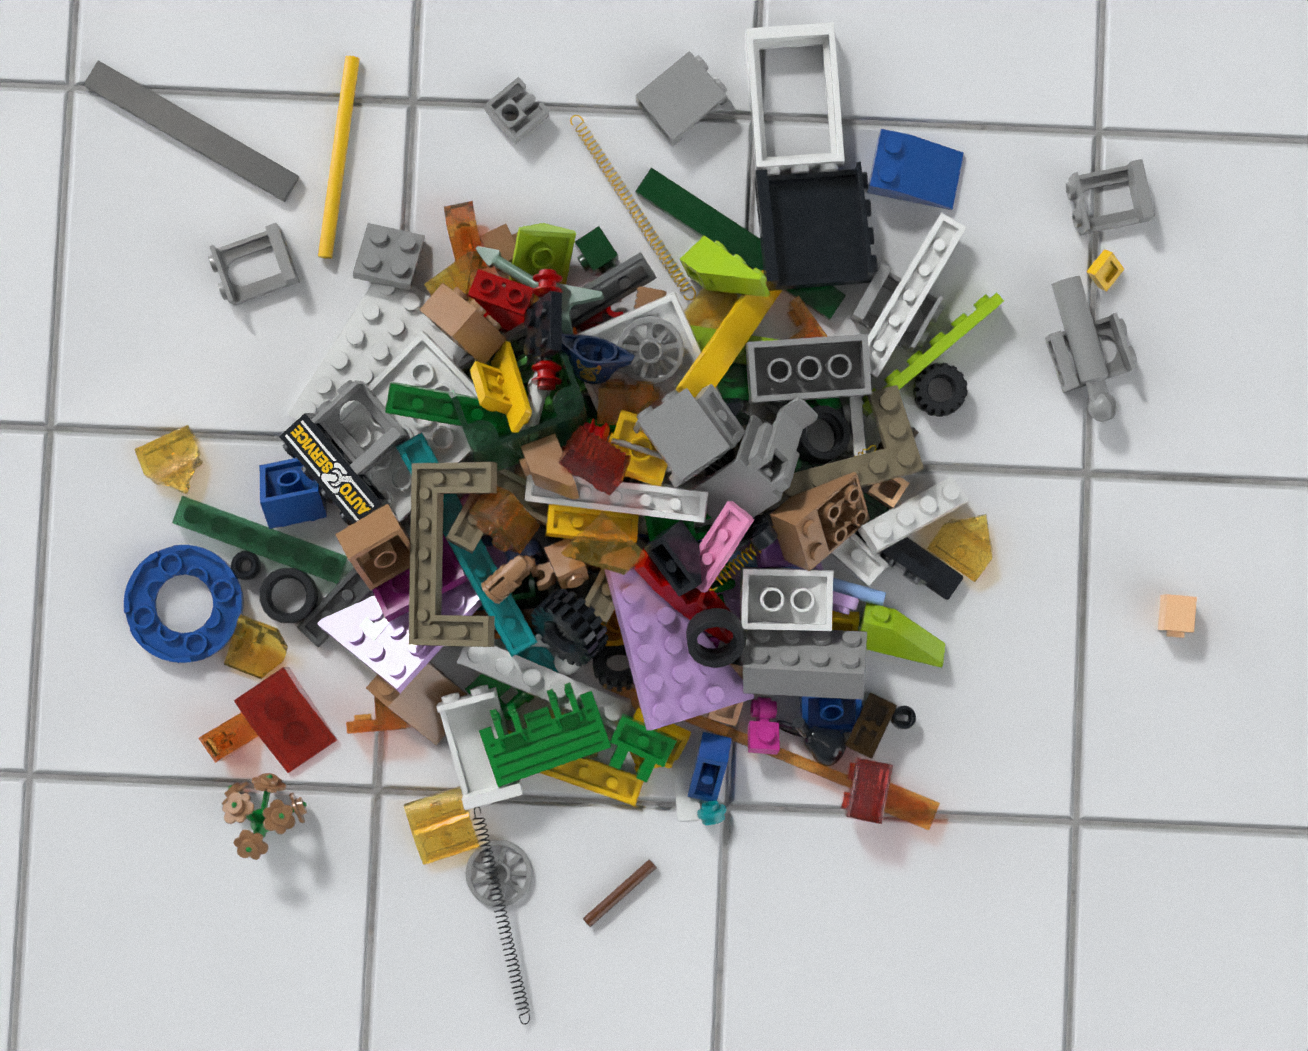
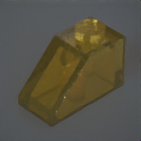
M469 251L424 285L431 296L442 283L451 290L458 287L468 295L477 270H481L483 259L477 251Z

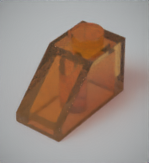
M473 201L444 206L446 226L458 274L487 268L485 261L476 250L477 246L483 247Z

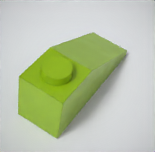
M866 602L858 631L867 632V650L942 668L945 653V643L896 609Z

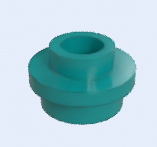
M718 801L703 803L701 805L702 808L697 811V816L702 820L703 825H715L723 822L727 812L726 806L719 804Z

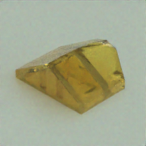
M240 614L224 665L262 679L284 661L288 645L279 629Z

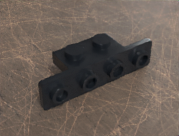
M857 530V531L855 532V534H856L861 540L864 541V539L862 538V536L860 535V533H859L858 530ZM908 537L878 553L889 564V567L893 568L896 565L904 571L903 576L916 585L919 582L945 600L950 599L963 580V575Z

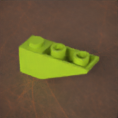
M703 236L680 258L688 277L706 290L763 297L770 295L765 283L767 281L765 275L757 268L752 270L748 267L743 258L738 254L733 256L728 253L726 247L717 240L713 242L706 236Z

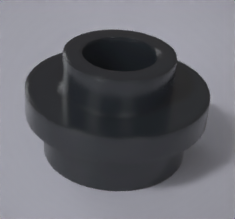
M241 551L233 557L231 568L237 578L251 580L259 574L261 561L255 553ZM245 560L251 562V569L249 571L242 569V563Z

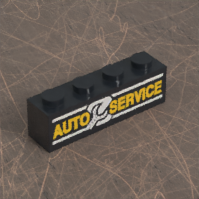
M304 413L279 436L284 442L282 446L287 454L301 462L303 473L310 480L317 481L322 487L321 494L331 504L335 503L341 510L339 513L341 518L348 525L354 524L386 504H390L366 474L357 475L349 466L353 462L322 425L312 422L311 419L316 416L314 413Z

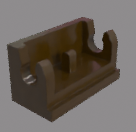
M870 692L845 747L872 759L897 705Z

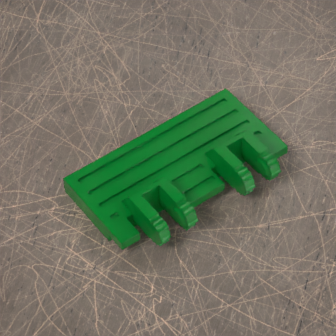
M571 683L564 684V691L566 697L569 698L573 711L562 715L556 692H554L553 688L547 690L555 718H551L548 706L523 715L528 727L523 729L514 702L507 704L509 716L512 718L516 732L507 735L502 725L500 713L497 709L490 710L498 738L495 739L491 726L479 730L498 787L611 748L592 691L580 695L584 708L580 709Z

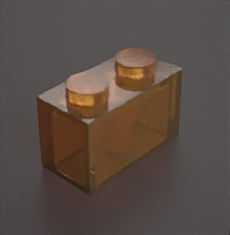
M498 486L497 493L482 494L469 512L477 521V528L493 538L492 544L503 552L510 550L520 554L540 527L538 522L509 490Z

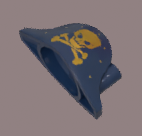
M562 333L561 349L565 353L564 366L570 368L573 374L583 382L589 384L604 383L609 380L616 370L631 365L635 355L608 340L588 335Z

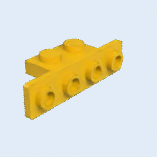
M505 341L491 361L492 366L475 361L470 369L479 405L488 411L506 414L511 432L518 433L522 426L529 422L532 410L511 343Z

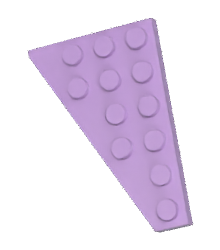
M633 547L601 555L646 730L661 728L754 698V694L743 693V680L730 664L724 667L712 668L694 661L689 654L686 639V630L690 620L657 594L634 570L640 555ZM701 632L697 638L698 643L706 648L715 649L716 647Z

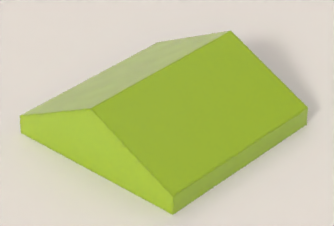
M546 223L519 227L512 264L531 276L539 274V271L543 269L555 270L558 275L563 277V280L559 283L566 285L576 232ZM509 276V280H512V281H515V282H517V283H520V282L517 281L516 279H514V278H512L511 276Z

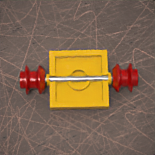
M621 410L614 434L611 433L610 436H608L610 428L607 422L602 427L595 425V418L592 419L591 424L585 422L580 440L585 441L584 447L589 443L596 444L597 451L599 452L605 447L606 441L608 442L607 445L610 446L603 466L604 470L648 484L661 486L668 465L643 430L637 434L633 430L638 420L636 414Z

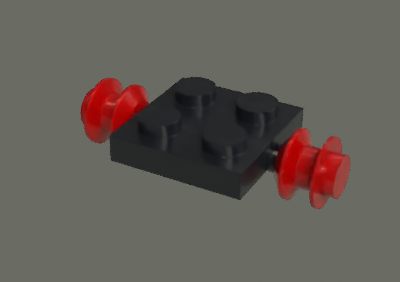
M552 269L540 270L539 274L533 276V281L539 284L538 287L532 290V293L540 299L528 307L524 316V324L527 326L524 354L527 355V366H532L531 369L537 372V377L533 378L531 383L537 385V388L540 390H554L556 385L562 383V380L556 377V373L561 371L562 367L554 362L552 357L561 352L563 291L557 287V283L561 282L563 277Z

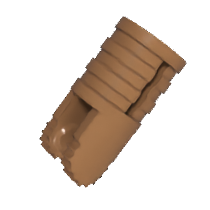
M522 555L514 557L513 560L500 566L493 575H490L487 580L481 583L483 591L493 602L500 604L535 569V559L531 556Z

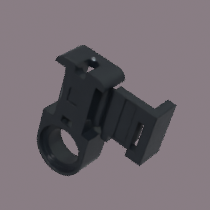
M763 514L753 518V523L739 542L734 553L742 546L747 545L748 540L756 551H760L777 539L778 533Z

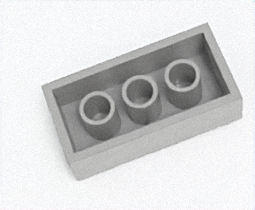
M868 334L756 341L745 344L749 404L792 401L796 397H801L803 400L868 396L872 394Z
M747 629L743 661V693L864 700L867 632Z

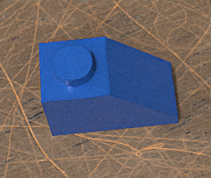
M707 732L702 733L687 797L708 802L717 801L728 764L732 738Z

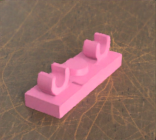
M727 501L699 545L702 583L696 588L701 592L709 590L754 521L748 512L741 509L733 501Z

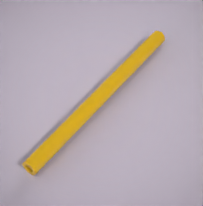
M345 56L318 250V257L324 259H332L360 61V58L355 56Z

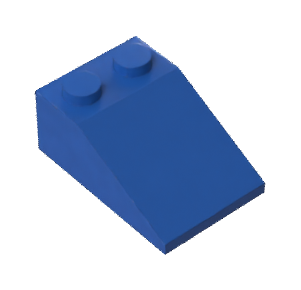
M881 129L877 138L867 193L952 210L964 153L910 134Z

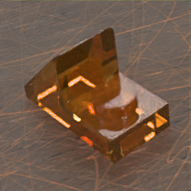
M799 296L789 302L788 309L790 311L787 312L789 319L796 327L800 325L803 328L789 339L828 337Z
M375 696L376 719H372L371 713L354 715V721L346 722L347 734L410 728L406 721Z

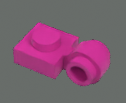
M758 697L757 700L752 699L750 715L751 717H756V721H749L748 753L777 755L780 751L779 723L769 722L770 719H775L777 714V702L772 701L771 698Z

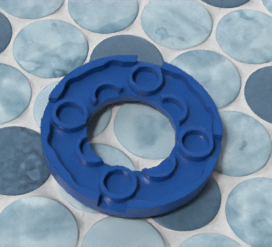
M174 545L150 554L136 567L125 589L123 607L130 632L142 648L162 660L189 663L213 656L231 641L241 623L244 598L239 579L231 566L223 558L202 547ZM190 575L199 578L207 585L212 595L213 608L210 618L202 627L193 632L180 633L173 631L162 623L157 614L156 599L158 592L166 581L175 576Z

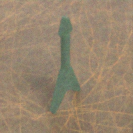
M481 246L476 247L477 252L489 268L495 266L526 286L538 287L539 283L533 281V276L501 257L499 250ZM557 283V287L563 291L562 331L564 334H574L570 316L571 308L578 304L602 300L604 295L601 291Z

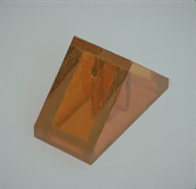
M242 711L198 739L214 762L218 763L226 760L260 736V733L245 711Z

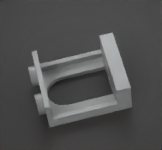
M1143 159L1131 161L1126 166L1078 175V172H1075L1069 177V182L1066 183L1067 197L1069 200L1073 199L1075 211H1072L1073 224L1075 228H1079L1080 235L1149 222L1155 216ZM1128 182L1134 209L1098 217L1087 215L1083 198L1085 191Z
M277 223L265 226L266 231L231 244L216 248L214 245L209 246L212 255L208 256L214 273L219 272L222 282L218 283V288L224 300L228 299L235 306L300 283L283 232ZM269 247L273 248L281 273L244 286L235 285L231 282L228 270L233 261Z
M881 263L850 318L872 330L879 317L868 310L881 287L894 293L901 281L900 277L890 272V267ZM930 294L926 295L919 307L923 313L921 327L912 332L905 331L897 345L910 352L916 346L922 348L930 334L925 331L930 320L936 323L944 307L939 305L943 299L942 296L939 295L936 298Z
M1116 312L1109 317L1093 321L1097 336L1109 337L1116 345V356L1111 362L1106 364L1109 375L1105 380L1135 369L1134 363L1137 362V357L1133 347H1128L1125 338L1127 327L1122 318L1119 319ZM1060 330L1045 337L1063 393L1086 386L1080 383L1078 374H1075L1066 347L1069 346L1065 331L1061 332Z
M349 380L338 389L339 395L333 401L327 400L316 409L318 414L311 420L313 423H320L353 462L349 466L359 475L366 474L409 435L392 414L385 413V406L364 381L355 380L352 382V380ZM355 400L364 405L386 431L366 451L340 420V410L348 401Z

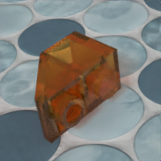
M609 379L606 383H601L598 394L597 424H605L607 422L608 425H617L621 410L638 415L659 398L661 387L654 386V382L637 381L636 385L624 384V380Z

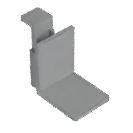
M796 397L781 407L772 426L768 422L763 424L755 415H752L749 418L745 430L746 433L743 436L736 459L690 489L708 492L706 513L712 519L716 520L727 501L735 502L741 509L755 517L778 502L783 491L790 487L799 458V453L796 450L802 430L815 422L818 414L801 397Z

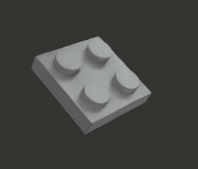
M368 223L353 270V278L411 291L425 243V235Z

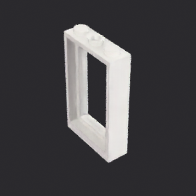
M834 22L746 28L745 40L755 171L767 169L768 176L780 175L782 171H791V174L809 173L810 169H820V172L838 171V168L843 166L845 160ZM822 45L830 153L767 157L759 49Z

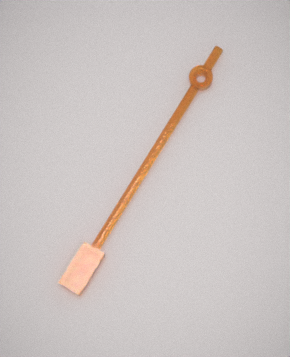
M604 684L602 688L609 690L606 684ZM613 687L611 692L631 699V704L635 710L637 707L641 709L636 688L632 687V689L626 690L625 687H622V692H617L616 687ZM702 715L683 720L717 735L732 738V741L748 747V734ZM780 748L777 755L766 754L876 799L873 808L926 830H930L940 804L935 800L886 780H883L881 788L783 748Z

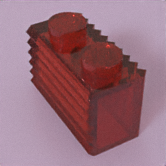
M580 426L567 441L558 464L565 467L571 474L579 476L592 484L596 490L610 496L622 483L631 461V456L621 452L620 449H616L615 445L611 446L610 442H606L605 439H600V436H595L594 432H590L584 426Z
M860 757L855 758V763L849 762L846 780H851L849 792H843L840 809L845 810L844 815L846 817L882 824L892 775V764Z

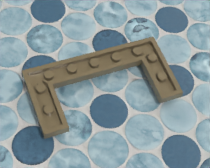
M895 385L872 391V394L867 396L884 449L795 472L790 487L783 491L781 499L758 515L773 512L790 497L852 472L857 473L861 488L921 472L924 467L898 386ZM743 437L731 449L734 459L737 457Z
M497 464V493L470 494L446 540L473 554L500 503L544 526L547 523L549 504L525 501L527 480ZM573 539L574 542L600 556L628 547H633L641 555L643 548L647 545L638 539L636 545ZM603 566L585 599V604L588 607L592 606L596 610L594 614L600 616L603 620L601 623L606 625L615 607Z
M495 462L412 463L408 645L494 647L495 616L441 615L444 494L497 493V463Z

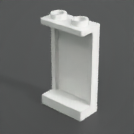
M488 685L470 689L471 694L461 697L459 693L445 695L441 697L442 702H439L436 706L437 711L441 715L462 790L464 810L523 795L524 791L521 779L498 787L479 730L491 726L495 739L498 738L490 710L497 709L502 719L505 734H509L496 687L488 689Z

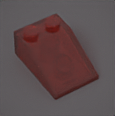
M282 667L234 700L249 725L287 773H290L338 740L290 667Z

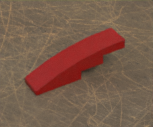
M643 548L634 570L657 594L687 619L691 620L694 615L705 609L720 608L730 611L714 590L701 592L698 588H694L679 597ZM713 627L705 630L725 644L730 643L733 638L732 632L726 628Z

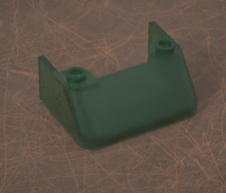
M562 349L557 355L569 386L558 390L553 397V408L556 415L539 421V424L517 433L510 432L499 437L494 425L487 420H477L467 424L455 391L448 392L475 462L497 463L498 472L520 463L519 459L524 458L521 449L523 445L553 434L556 435L560 447L580 440L585 422L589 423L583 396L568 355Z

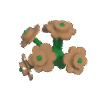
M264 773L259 775L258 778H252L254 788L264 791L261 809L254 810V804L250 801L251 796L248 793L241 795L244 789L250 785L248 782L242 785L238 782L233 786L230 785L224 793L227 798L221 804L223 805L222 810L225 812V822L228 824H233L236 821L243 823L247 819L250 821L253 831L242 830L239 837L235 838L233 842L238 847L237 854L242 858L251 857L257 860L261 854L267 853L269 847L263 841V838L268 831L275 830L277 834L281 835L286 832V829L293 828L296 821L294 816L291 815L295 812L300 823H305L303 815L307 813V803L303 801L302 797L296 798L294 792L289 794L292 807L284 805L279 799L273 800L270 803V807H268L270 793L286 789V784L282 782V779L272 773Z

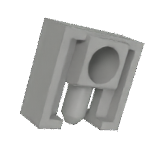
M519 77L488 101L484 107V111L514 144H517L548 118L550 112L543 103H540L538 108L528 116L524 113L535 103L536 98L533 94L526 95L517 103L514 102V98L526 91V84ZM506 112H512L518 118L514 121H507L502 115Z

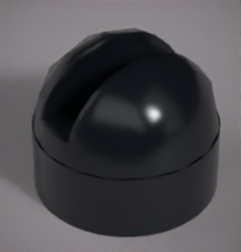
M898 706L891 718V723L897 729H909L915 724L916 714L909 706ZM896 716H908V721L897 720Z

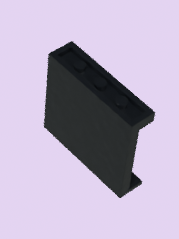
M856 162L855 169L768 176L767 169L755 171L754 183L763 272L767 278L765 283L769 291L871 283L873 273L878 270L877 256L871 255L870 245H874L873 227H868L867 217H871L870 199L865 200L864 190L868 189L867 172H862L861 162Z

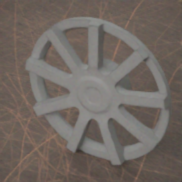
M652 316L639 318L628 324L618 339L617 345L619 347L638 352L631 365L639 360L644 361L640 376L630 371L628 367L631 365L622 367L629 377L645 384L664 382L679 370L683 362V339L673 324L664 319ZM647 323V338H643L634 327ZM652 323L665 326L657 338L653 337ZM629 331L639 341V345L623 343ZM671 331L677 342L663 345L661 343L662 339ZM679 347L677 361L663 353L664 350ZM660 359L674 365V368L666 375L663 374L658 361ZM649 364H654L659 378H645Z
M492 840L487 845H501L499 859L497 861L492 860L496 862L492 867H497V870L494 872L499 873L496 876L500 879L497 883L501 884L499 888L502 889V892L500 894L504 895L501 899L505 900L501 905L508 906L520 900L527 892L532 879V867L527 854L518 845L507 840ZM491 846L478 847L471 854L466 865L467 885L471 893L482 903L489 906L498 905L503 901L492 902L487 898L491 893L489 889H493L494 886H499V884L489 885L483 896L473 886L484 881L493 883L498 880H486L497 875L496 873L486 874L471 880L472 866L484 870L486 873L496 869H484L488 866L474 861L480 851L486 850ZM506 846L518 853L509 862L504 861ZM522 858L524 860L527 871L511 870V866ZM512 876H527L522 889L511 880ZM505 884H508L518 893L507 901L504 891Z

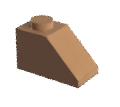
M555 434L521 446L524 458L519 459L525 477L531 475L535 486L573 500L579 498L576 483Z

